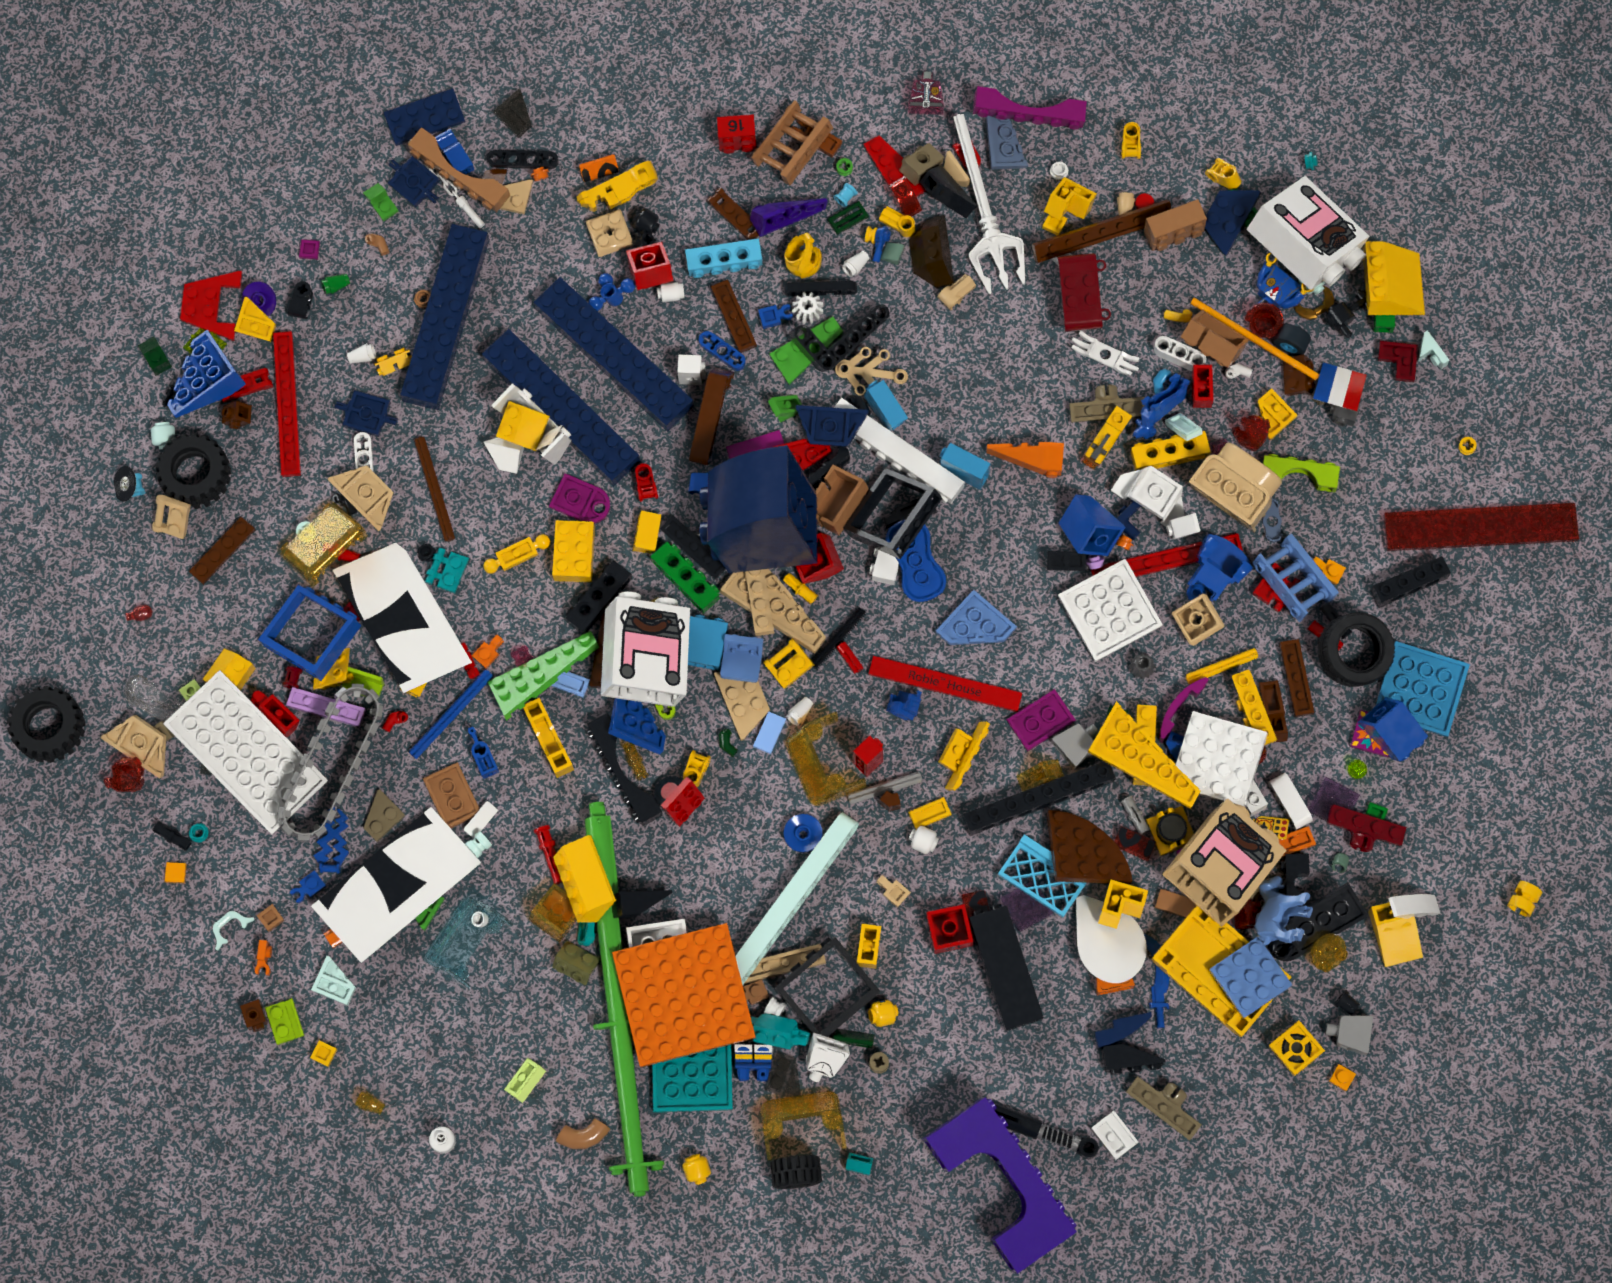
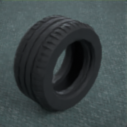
M1364 612L1349 613L1332 620L1323 629L1317 646L1318 658L1323 671L1336 683L1349 687L1368 685L1382 678L1389 671L1395 657V642H1393L1394 638L1389 628H1387L1388 626L1376 616ZM1349 629L1363 631L1370 637L1374 645L1372 662L1364 670L1356 671L1348 668L1339 656L1338 644L1340 638Z

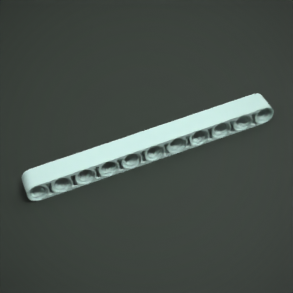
M843 812L838 815L735 956L742 985L750 977L761 959L769 951L857 830L859 823Z

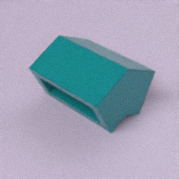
M849 1152L845 1170L870 1176L874 1158Z

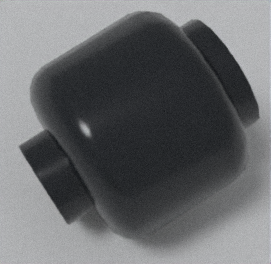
M647 208L642 209V211L639 209L632 220L634 223L633 228L638 232L645 229L646 233L652 232L655 234L660 226L657 223L659 216Z

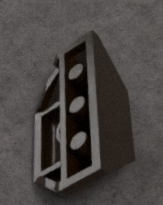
M940 215L927 219L909 239L913 273L937 289L954 284L945 215Z

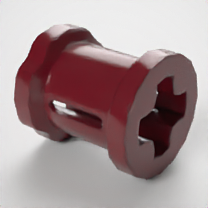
M287 666L285 669L287 671L285 682H282V686L290 689L292 687L299 689L298 681L303 670Z

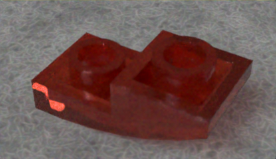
M905 176L889 185L894 200L898 202L904 216L912 217L922 211L920 203Z

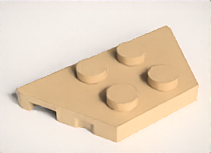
M367 465L329 477L328 481L380 531L394 492Z
M720 672L714 673L715 679L739 738L743 741L768 714V711L770 712V708L758 681L754 683L722 679Z
M133 715L122 724L114 727L107 734L101 736L102 740L158 778H163L166 735L137 715Z

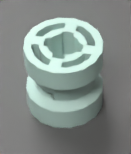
M480 831L475 834L473 840H468L465 843L477 858L482 855V851L492 846L490 841Z

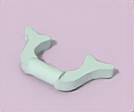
M235 911L227 912L213 925V932L217 940L215 949L218 951L222 944L228 943V940L220 935V929L231 919H238L241 922L242 928H246L247 924L255 919L253 917H243Z

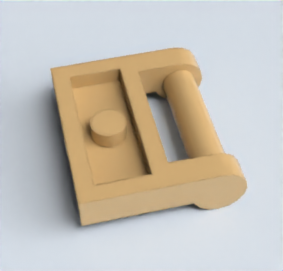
M158 495L156 497L155 522L152 524V530L184 539L187 533L191 504L165 495ZM165 505L169 506L167 524L162 523Z

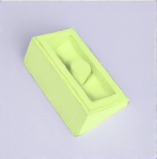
M527 1058L504 1090L523 1103L546 1071L540 1065Z

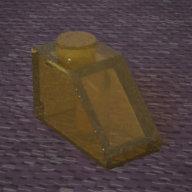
M1058 759L1042 761L1016 777L1023 792L1061 778L1064 774Z

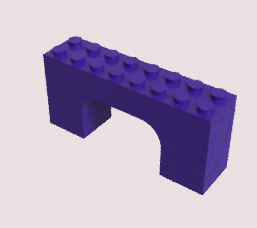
M984 1097L922 1139L944 1172H950L977 1153H985L995 1160L1021 1200V1213L1015 1222L990 1240L1012 1272L1018 1274L1077 1232L1075 1230L1077 1225L1070 1216L1068 1217L1064 1214L1065 1207L1059 1199H1054L1052 1196L1054 1191L1050 1185L1045 1182L1043 1183L1040 1178L1042 1173L1037 1166L1031 1165L1029 1162L1031 1157L1027 1151L1020 1149L1018 1146L1020 1141L1017 1136L1007 1130L1008 1123L1002 1115H997L995 1112L997 1107L993 1101Z

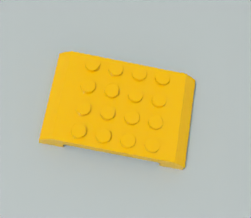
M1197 905L1151 958L1164 973L1239 1037H1242L1272 1002V1000L1246 1018H1242L1209 969L1249 943V941L1228 923L1221 927ZM1282 969L1284 974L1290 980L1291 976Z

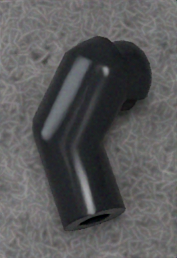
M849 395L846 398V401L857 409L869 410L868 416L871 414L867 403L862 397Z
M335 493L332 496L334 503L346 507L349 516L357 513V509L341 493Z

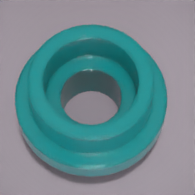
M1313 152L1305 154L1306 169L1315 170V166H1318L1317 155H1313Z
M194 824L189 830L190 838L196 843L204 842L208 838L209 830L204 824ZM202 830V835L196 836V832Z

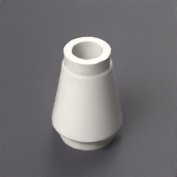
M861 251L844 261L842 269L849 277L856 276L869 260L868 254Z
M366 343L347 353L350 364L370 362L376 358V351L373 344L368 345Z
M804 697L788 711L787 719L796 726L803 724L813 702L809 698Z

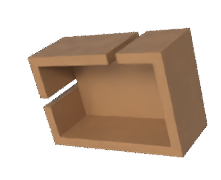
M1197 199L1146 218L1144 234L1152 251L1156 249L1162 251L1172 243H1175V245L1183 243L1187 237L1197 238L1201 236L1202 232H1204L1207 218Z
M1201 310L1190 320L1181 335L1186 344L1198 346L1202 354L1211 356L1219 365L1229 367L1239 358L1249 341L1248 338L1204 310Z
M832 465L824 477L830 491L824 482H821L816 490V518L818 526H824L826 530L840 536L843 527L855 512L869 488L864 479Z

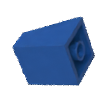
M1076 494L1059 521L1060 527L1079 554L1108 556L1125 529V526L1094 498L1086 495Z
M1385 697L1358 721L1359 725L1389 757L1399 762L1406 760L1410 756V752L1422 746L1424 740L1428 737L1404 703Z

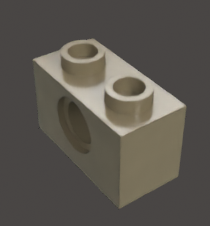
M927 143L925 146H919L912 155H906L901 161L902 166L899 171L915 186L921 181L928 170L942 164L944 156L930 143Z

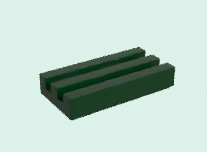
M860 201L831 216L827 221L834 229L836 235L867 219L869 215ZM857 207L860 209L855 213L845 217L841 221L834 223L836 219L842 217L843 215L849 213ZM861 213L863 214V215L859 216L858 218L852 220L851 222L845 224L844 226H842V227H840V228H837L838 226L844 224L845 222L851 220L852 218L858 216L859 214H861Z

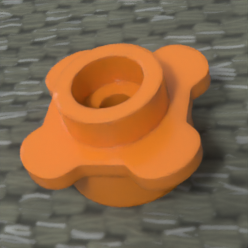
M544 167L534 169V173L531 174L534 181H539L549 177L547 173L549 170H544Z

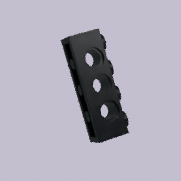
M1443 556L1373 585L1370 592L1378 608L1448 579L1451 572Z
M614 560L611 564H606L602 570V575L599 578L596 577L591 582V588L587 593L583 592L578 598L576 606H572L566 612V622L582 635L586 634L602 616L608 605L632 580V574ZM609 579L615 581L612 586H606L605 582ZM595 594H601L603 597L602 599L595 601L593 600V596ZM584 608L591 610L588 615H582L581 611Z

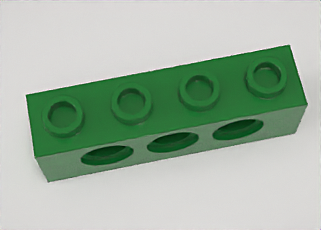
M666 542L650 556L651 562L704 614L720 599L718 594L720 591L714 584L709 585L706 582V576L700 570L697 572L693 568V563L687 557L683 558L679 554L680 550L674 544L670 545ZM672 560L679 562L675 567H671L668 564ZM688 573L691 575V578L683 580L681 578L682 575ZM697 587L705 589L702 593H696L694 590Z

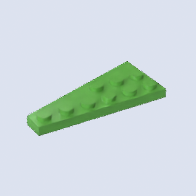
M591 631L488 681L506 721L512 717L511 713L516 709L521 710L525 707L524 703L530 698H536L554 684L560 674L569 672L575 662L583 661L599 648Z

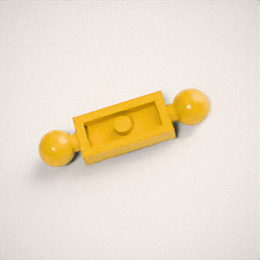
M541 534L536 537L534 542H532L530 537L496 552L495 554L498 559H487L484 562L483 568L489 574L495 573L499 566H502L503 570L506 571L538 556L536 549L548 548L550 539L547 535Z

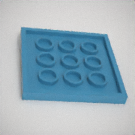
M1395 641L1394 661L1384 676L1376 705L1385 697L1402 701L1423 730L1448 737L1470 664Z

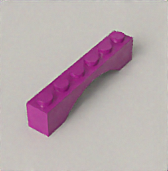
M977 86L974 94L973 114H977L980 117L992 116L1000 120L1007 118L1014 119L1016 122L1029 121L1036 125L1065 126L1077 130L1082 128L1085 123L1087 101L1067 99L1060 104L1050 107H1027L1009 100L995 88Z

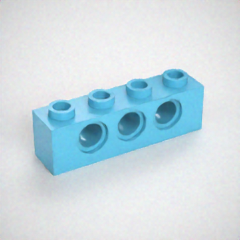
M759 238L685 249L689 276L694 278L703 277L707 273L719 275L722 271L727 270L738 272L741 268L747 267L753 270L763 265ZM741 254L747 255L745 259L738 258ZM722 257L729 258L726 262L720 261ZM703 260L710 261V263L707 265H704L701 262Z

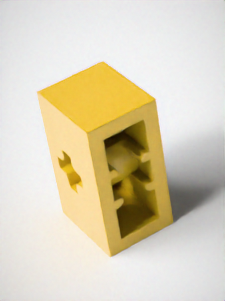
M861 925L857 964L860 967L876 969L881 926Z

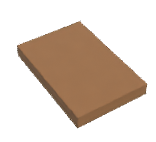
M458 762L423 778L440 817L450 828L472 819L479 811L478 804Z

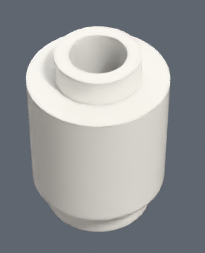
M683 283L660 284L661 288H657L658 299H662V302L680 301V299L685 298Z

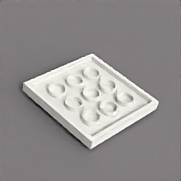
M1126 559L1058 594L1060 601L1095 662L1163 626Z
M1193 711L1176 766L1201 791L1200 795L1225 801L1228 798L1234 804L1245 807L1268 733Z

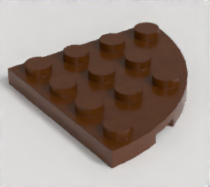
M1048 810L1047 822L1055 882L1110 883V880L1131 884L1133 880L1127 860L1117 844L1103 830L1079 816L1062 811Z

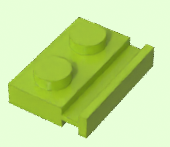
M292 998L265 1008L277 1045L305 1036Z

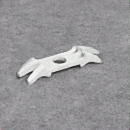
M1080 331L1079 335L1091 344L1082 342L1074 337L1072 338V341L1079 346L1073 345L1072 349L1082 356L1094 359L1115 369L1118 373L1129 376L1132 375V372L1129 370H1139L1138 367L1123 360L1124 358L1127 361L1138 362L1139 357L1128 355L1123 351L1121 352L1101 343L1083 331ZM1108 350L1111 356L1109 359H1102L1100 352Z

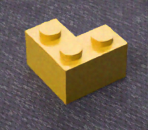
M1064 177L1050 194L1044 212L1061 220L1068 211L1084 220L1092 208L1097 193Z
M1110 880L1098 924L1117 929L1122 913L1140 918L1148 890Z

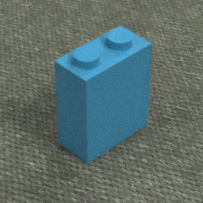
M876 380L868 385L863 396L881 424L890 431L902 425L908 417L885 381L878 382Z
M952 443L947 448L944 447L940 453L939 463H941L942 467L965 483L979 490L982 489L990 474L991 463Z
M703 615L690 616L688 665L720 671L725 634L728 633L729 628L728 623L720 618L710 620L706 619L707 617Z

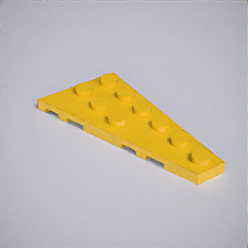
M1116 701L1090 746L1088 753L1191 809L1201 792L1199 788L1181 772L1175 763L1166 756L1163 750L1135 723L1133 718Z

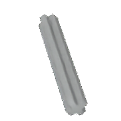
M915 772L849 793V803L854 804L883 795L886 791L892 792L921 783L922 776L920 772Z

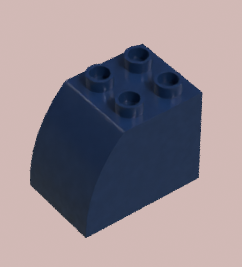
M787 445L739 455L717 465L708 472V487L700 489L702 509L708 510L707 522L700 523V539L703 545L710 546L713 560H720L728 573L817 564L816 491Z

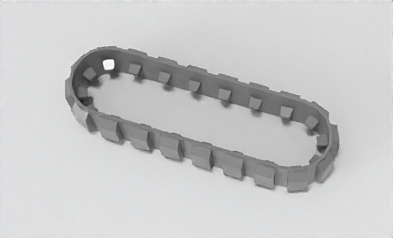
M352 684L351 688L348 689L342 687L334 695L335 703L330 702L325 711V715L328 716L327 719H321L316 729V732L319 733L318 737L313 736L307 749L311 751L310 754L304 753L299 763V767L302 768L301 772L295 771L290 782L293 785L292 790L287 788L282 798L285 805L284 807H279L278 821H283L281 830L288 837L292 835L297 837V842H309L310 838L314 836L319 839L327 832L326 823L331 824L337 813L333 810L334 806L340 807L345 797L342 790L343 788L349 789L354 778L350 774L352 771L357 772L362 762L359 755L366 754L371 743L367 739L369 736L374 738L379 727L376 720L382 719L383 706L378 705L380 697L373 689H365L364 684ZM348 694H354V697L360 698V694L366 696L365 701L368 704L372 702L375 707L370 709V715L375 716L372 724L366 723L364 729L368 733L363 742L357 741L355 745L360 749L356 758H349L347 761L351 768L347 776H340L338 781L342 783L338 794L332 793L330 799L334 801L330 811L323 810L321 814L325 818L324 823L321 826L316 823L312 827L314 830L312 833H307V829H301V832H296L294 830L296 828L293 822L288 824L286 818L291 817V811L286 810L289 802L295 803L297 797L293 793L298 784L304 785L306 781L302 777L306 767L312 768L314 762L310 758L315 749L321 750L323 745L319 743L323 732H330L331 727L327 724L331 716H338L340 712L336 708L340 700L345 703L349 699Z

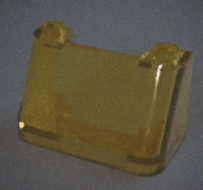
M329 503L322 509V513L290 543L287 542L281 547L280 555L313 588L320 582L317 578L320 574L322 576L325 574L324 570L349 546L352 545L354 547L356 545L354 541L359 540L362 542L368 535L365 529L336 503Z

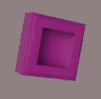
M301 239L299 258L318 260L320 241Z

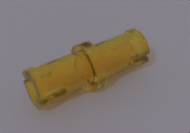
M628 742L624 743L622 747L629 759L627 762L629 766H632L637 780H642L641 777L643 779L647 778L649 775L642 763L643 758L638 754L635 745L632 743L628 744Z

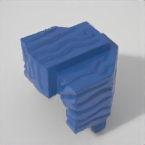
M899 691L898 696L891 694L886 711L903 720H913L918 714L922 692L917 691V694Z

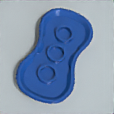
M905 520L889 528L886 534V541L891 542ZM924 525L902 558H896L902 571L903 591L908 598L916 602L934 599L946 587L945 573L932 556L930 533L927 526Z

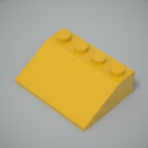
M1366 241L1363 251L1366 257L1363 260L1368 315H1425L1419 253L1387 242Z

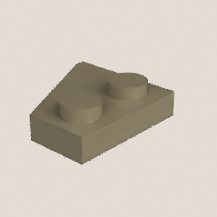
M379 789L363 828L378 842L405 817V814Z

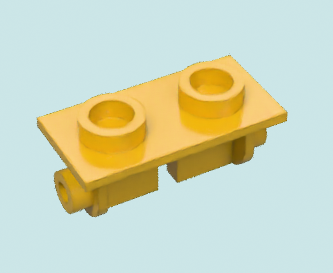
M405 348L394 351V356L388 358L387 355L377 358V363H374V365H379L380 367L377 369L379 376H385L394 372L393 364L397 363L399 369L409 366L412 355L408 356L407 353L410 350L405 351Z

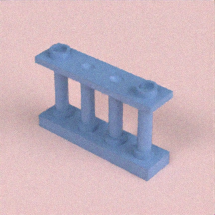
M1291 533L1280 544L1282 549L1266 559L1260 553L1252 564L1255 570L1263 576L1290 610L1291 615L1298 622H1301L1308 614L1306 609L1321 599L1326 603L1331 602L1339 592ZM1288 555L1294 563L1277 574L1271 567V564ZM1296 570H1300L1306 578L1288 588L1283 579ZM1308 585H1312L1318 593L1300 603L1294 594Z

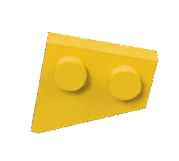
M245 297L234 331L271 342L276 324L248 297Z
M1272 388L1257 402L1270 441L1297 418V414Z

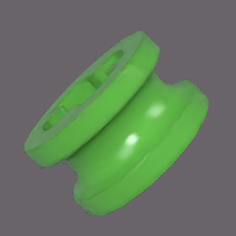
M847 158L840 159L836 164L838 174L841 176L850 175L853 170L852 161ZM843 163H845L846 166H850V168L847 167L846 171H844L843 168L839 167H842Z

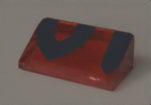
M1122 826L1114 841L1120 850L1147 862L1156 845V841Z
M985 890L961 895L963 904L966 907L968 920L972 916L971 913L983 910V913L990 911Z

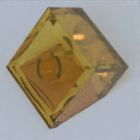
M555 883L534 907L529 916L530 922L559 943L577 920L566 891Z

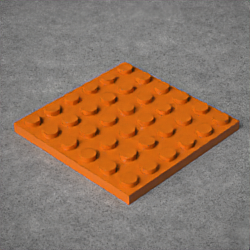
M727 923L612 952L640 1068L756 1038Z

